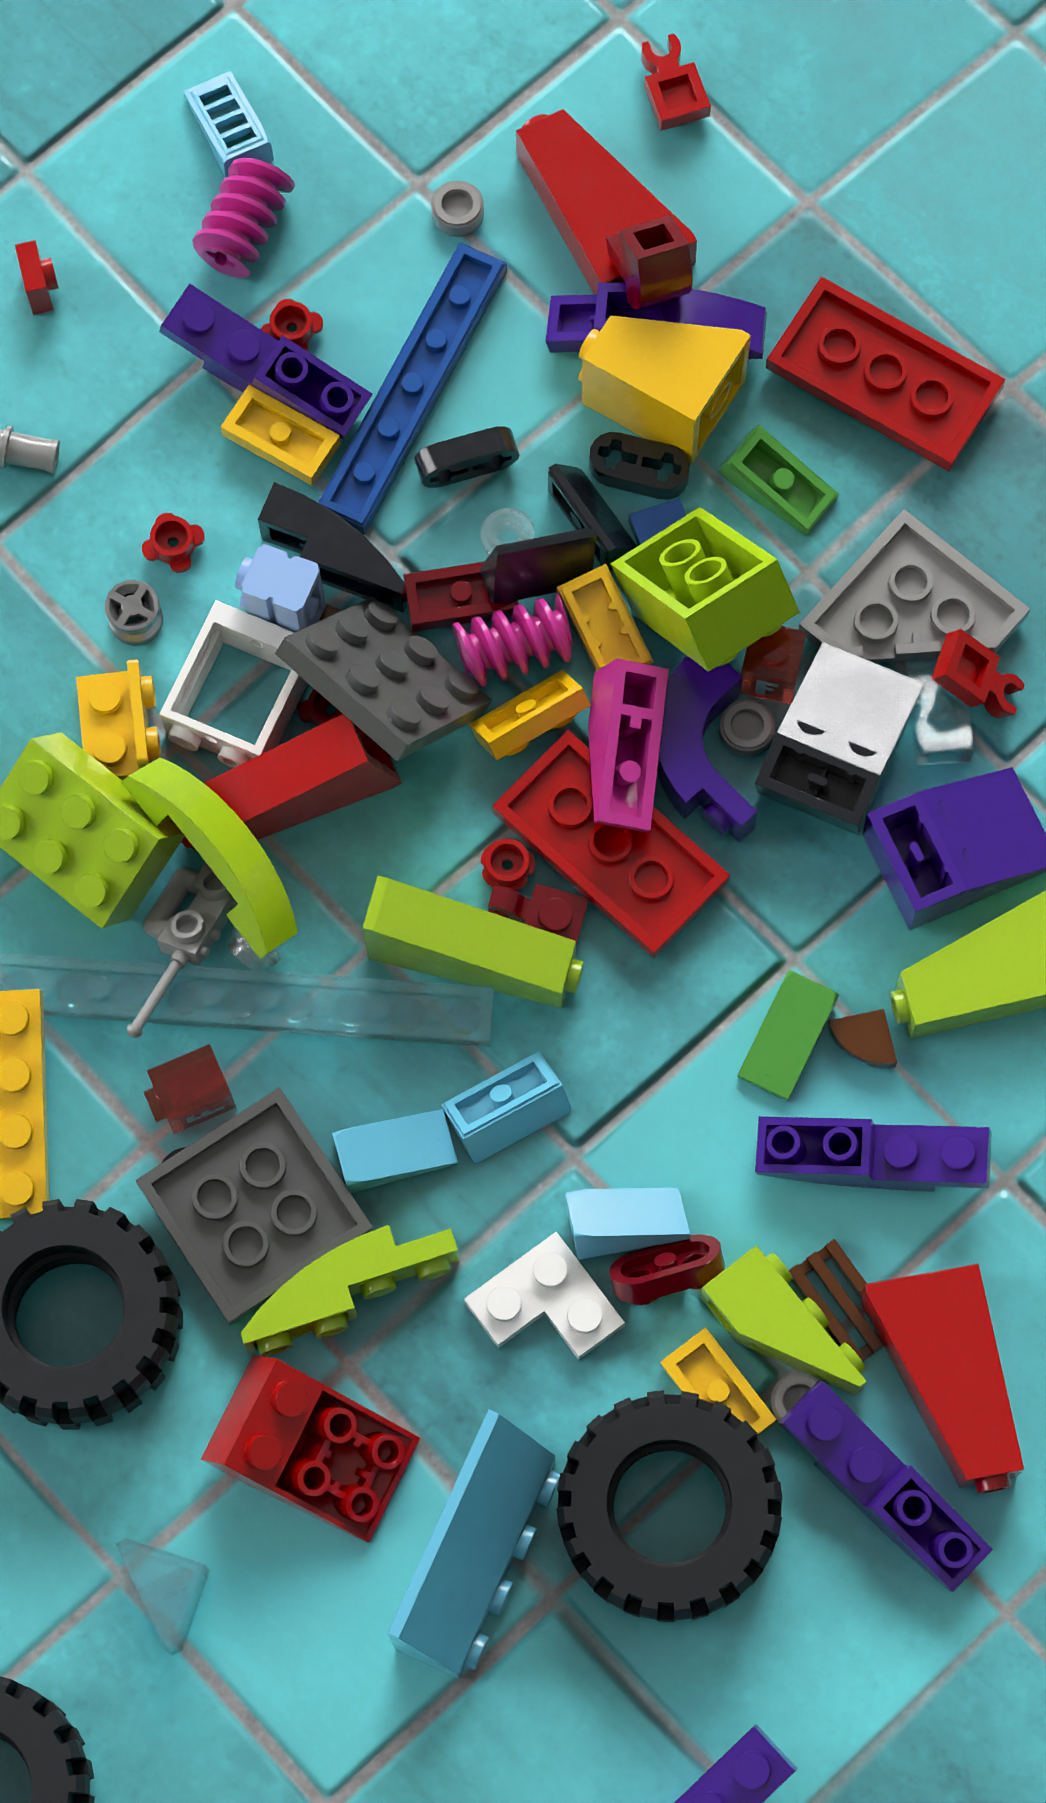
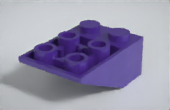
M1013 767L918 791L867 813L862 835L909 931L1046 872V832Z

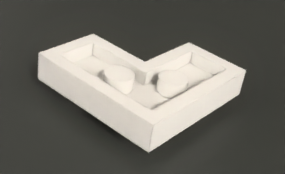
M557 1231L464 1298V1303L498 1348L543 1315L547 1317L578 1360L625 1327L623 1319Z

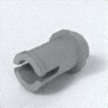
M6 426L5 430L0 429L1 468H6L8 464L44 470L54 474L60 453V440H50L16 433L13 426Z

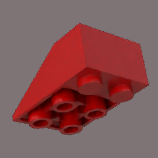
M253 1355L201 1460L253 1488L369 1543L420 1437L277 1358Z

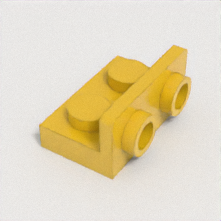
M138 659L127 661L128 671L76 677L83 750L122 781L130 774L151 763L152 760L162 758L158 727L149 728L147 709L156 708L154 680L152 675L143 676Z

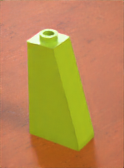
M377 876L362 928L368 959L559 1008L563 1006L566 992L577 993L584 961L575 959V940L390 878Z
M1046 890L900 972L896 984L897 990L890 992V1000L897 1024L906 1023L910 1039L1046 1008Z

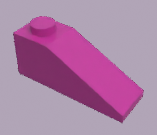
M617 658L594 672L588 722L594 823L646 833L651 830L669 669Z

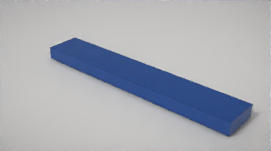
M459 242L318 501L319 504L335 512L363 535L369 529L507 273L506 262Z

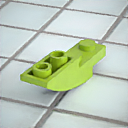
M386 1225L360 1235L327 1252L283 1284L251 1318L240 1333L248 1354L259 1350L260 1356H272L294 1346L292 1339L313 1332L316 1339H322L347 1330L349 1328L347 1321L358 1318L351 1298L353 1295L362 1293L364 1299H372L394 1291L397 1288L396 1281L417 1275L419 1281H427L449 1273L451 1271L450 1264L460 1261L451 1228L396 1246L390 1226Z

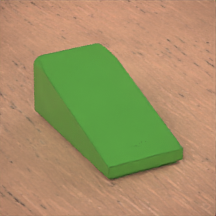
M759 424L747 433L717 470L731 484L805 536L840 495Z
M788 970L737 1077L788 1101L837 1004L839 994L794 971Z

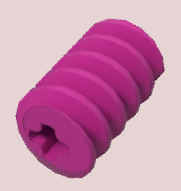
M239 158L231 163L228 168L229 177H225L219 186L220 194L214 197L210 204L211 212H208L201 222L202 230H198L192 239L195 251L208 265L218 272L237 278H246L251 274L241 261L247 263L258 261L260 257L259 251L252 244L265 245L269 237L262 227L273 228L278 221L276 215L270 209L282 210L286 205V200L280 192L290 193L295 187L294 180L287 173L274 165L254 158Z
M559 594L555 595L554 611H552L543 598L536 599L534 601L533 617H531L522 604L515 605L512 623L509 622L501 610L493 612L491 629L488 628L480 616L474 617L471 620L470 635L466 633L459 622L452 624L457 650L464 671L468 675L472 674L481 687L487 686V675L490 668L495 670L502 681L508 680V668L511 662L516 664L523 675L528 674L531 656H535L544 669L549 668L550 654L555 649L565 663L571 661L572 636Z

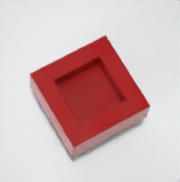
M36 240L16 244L15 249L24 287L33 315L53 311L49 291L59 289L51 257L41 259Z

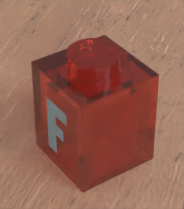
M782 626L774 634L762 637L746 648L741 676L743 677L741 694L791 704L807 631Z
M210 1044L147 1070L153 1084L152 1088L143 1091L156 1123L167 1118L174 1134L236 1108L230 1089Z

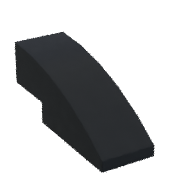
M274 482L258 517L262 540L299 553L301 558L317 563L322 584L366 600L374 597L377 601L404 613L408 604L406 585L381 552L362 533L335 512L304 494Z

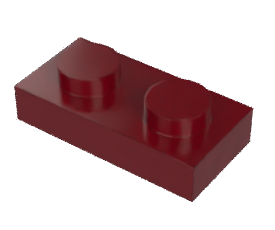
M484 562L403 574L413 632L449 627L457 622L460 625L471 623L472 618L480 616L483 621L492 620L493 612L501 610L506 617H512L513 608L515 605H519V602L517 600L497 605L492 604L480 572Z

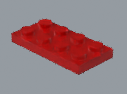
M822 276L767 357L765 366L771 372L948 472L951 471L1003 390L1006 380Z
M569 730L492 805V813L581 894L589 898L592 904L653 959L730 881V874L654 806L651 830L647 833L594 823L590 749Z

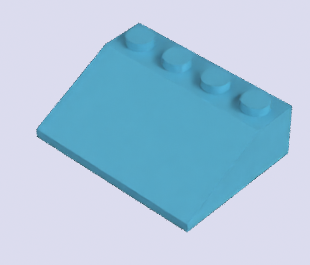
M488 1409L387 1633L395 1650L459 1679L465 1666L472 1670L476 1669L489 1640V1637L480 1633L489 1612L500 1615L513 1586V1582L504 1579L514 1557L524 1561L537 1532V1528L528 1525L538 1503L548 1507L560 1474L552 1471L555 1465V1455L502 1415Z

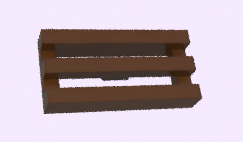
M833 1239L824 1248L808 1256L801 1264L792 1267L789 1272L793 1277L792 1283L804 1299L807 1297L811 1298L825 1314L829 1321V1325L825 1329L838 1346L844 1342L847 1343L863 1362L882 1349L884 1344L880 1336L874 1333L824 1263L831 1258L861 1300V1291L867 1283L837 1241ZM812 1270L866 1343L860 1349L857 1348L805 1276Z

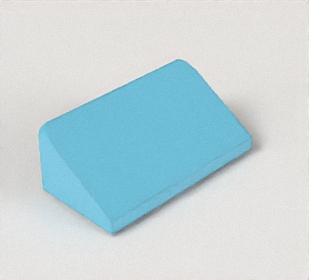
M539 1051L441 1104L444 1113L474 1163H480L569 1114L572 1108L562 1083Z

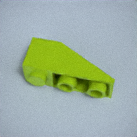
M756 1245L702 1287L701 1300L736 1343L803 1373L812 1375L855 1396L863 1390L867 1382L861 1375L866 1370L864 1363L847 1343L844 1342L838 1346L824 1329L829 1325L825 1314L811 1298L807 1297L803 1301L800 1300L788 1285L793 1280L791 1273L773 1252L765 1256Z

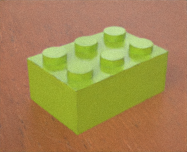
M701 507L611 563V567L633 615L708 672L717 666L731 662L738 652L760 638L774 634L783 626V623L800 613L778 559Z
M62 732L31 738L0 787V848L101 929L131 920L185 836L170 818L155 826L122 784V780Z

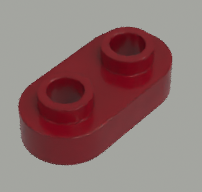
M696 1234L690 1235V1239L655 1245L627 1253L613 1262L609 1269V1275L614 1294L619 1300L633 1305H647L660 1297L688 1289H702L703 1286L724 1271L725 1262L720 1242L716 1238L709 1235Z

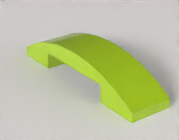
M161 757L130 774L122 781V784L155 826L169 818L174 821L238 904L226 916L260 959L292 939L298 933L289 898L270 859L244 822L206 784L191 773Z

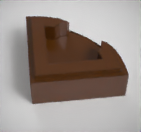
M884 1009L829 1020L828 1028L832 1038L849 1055L872 1067H896L897 1059Z

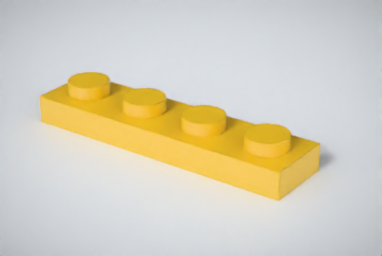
M41 989L0 991V1219H12L11 1214L25 1207L31 1215L43 1211L42 1202L50 1201L44 998Z

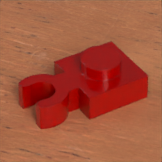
M674 33L668 35L667 47L669 54L665 56L655 55L648 41L642 43L641 61L644 68L652 73L645 76L644 87L660 131L710 117L711 105L695 63L679 65L681 60V43Z
M958 629L946 634L931 680L970 708L983 704L991 716L999 719L1014 715L1017 708L1007 702L1004 693L1010 695L1022 691L1025 686L1023 681L1015 674L1006 673L1002 675L996 671L1000 656L964 630Z

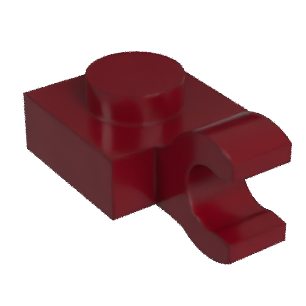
M535 884L532 898L530 899L512 889L494 885L488 904V912L575 940L577 946L589 898Z

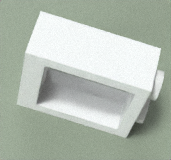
M215 600L159 714L164 730L168 733L167 737L169 740L190 751H197L200 746L218 754V760L230 768L237 767L277 747L308 684L275 655L284 637L295 632ZM223 644L291 671L255 745L188 717Z

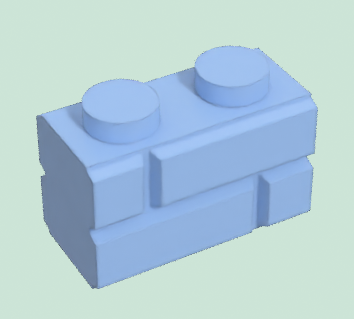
M267 544L258 547L253 559L246 557L243 560L235 581V588L242 590L240 608L247 610V613L292 632H297L319 621L326 604L317 563L296 555L289 559L287 552Z

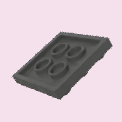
M374 597L284 637L275 652V655L396 761L482 717L492 702V699L478 688L476 681L471 676L458 671L438 653L433 643L414 633L398 619L396 612L390 606L377 601Z
M280 1087L135 1180L229 1326L264 1304L283 1284L307 1265L336 1247L374 1230Z

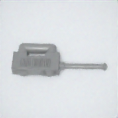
M207 863L204 864L200 872L189 868L176 870L143 922L144 932L151 937L157 938L160 951L171 956V963L134 1022L128 1024L127 1033L132 1038H138L143 1034L141 1030L179 970L183 969L188 962L200 966L203 959L209 956L210 948L215 941L219 940L221 931L229 919L226 914L238 904ZM188 892L193 893L195 898L189 908L174 916Z

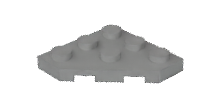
M903 509L800 622L798 632L818 648H820L822 642H825L873 663L938 659L946 634L958 629L964 630L996 653L1028 617L1030 608Z

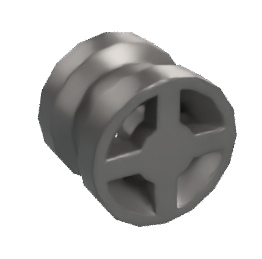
M125 580L115 585L108 592L105 600V613L109 620L110 628L117 639L131 646H139L153 641L158 636L163 626V613L160 608L159 599L152 587L142 581ZM138 616L144 618L143 620L139 619L137 621H132L131 623H128L131 618H136Z

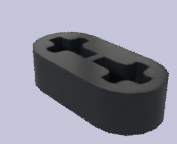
M497 426L429 445L420 450L415 455L414 460L422 484L425 487L437 488L505 469L514 464L519 459L520 454L512 430L505 426Z
M608 432L596 438L590 447L589 468L591 474L599 483L605 486L656 499L669 500L678 497L688 485L690 465L688 458L681 449L672 445L620 432ZM612 450L621 452L622 461L616 464L615 469L605 467L604 457H609ZM663 463L673 465L674 474L668 477L667 482L657 480L658 474L656 470H660Z

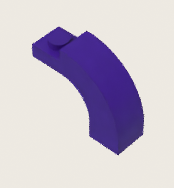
M686 656L678 664L667 681L657 774L667 798L684 819L701 805L704 808L701 811L704 819L716 832L721 835H725L728 832L740 843L755 829L758 811L713 768L704 750L703 737L710 724L740 697L743 677L729 663L717 666L708 672L690 657Z

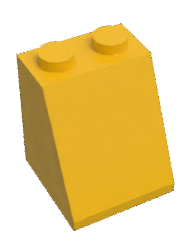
M610 315L600 332L593 329L587 335L579 351L578 357L582 359V369L578 380L582 382V404L644 439L669 444L681 449L687 456L689 464H692L746 381L751 335L738 329Z

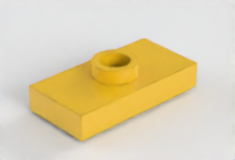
M607 564L557 587L556 590L595 671L617 658L647 665L653 664L654 661Z

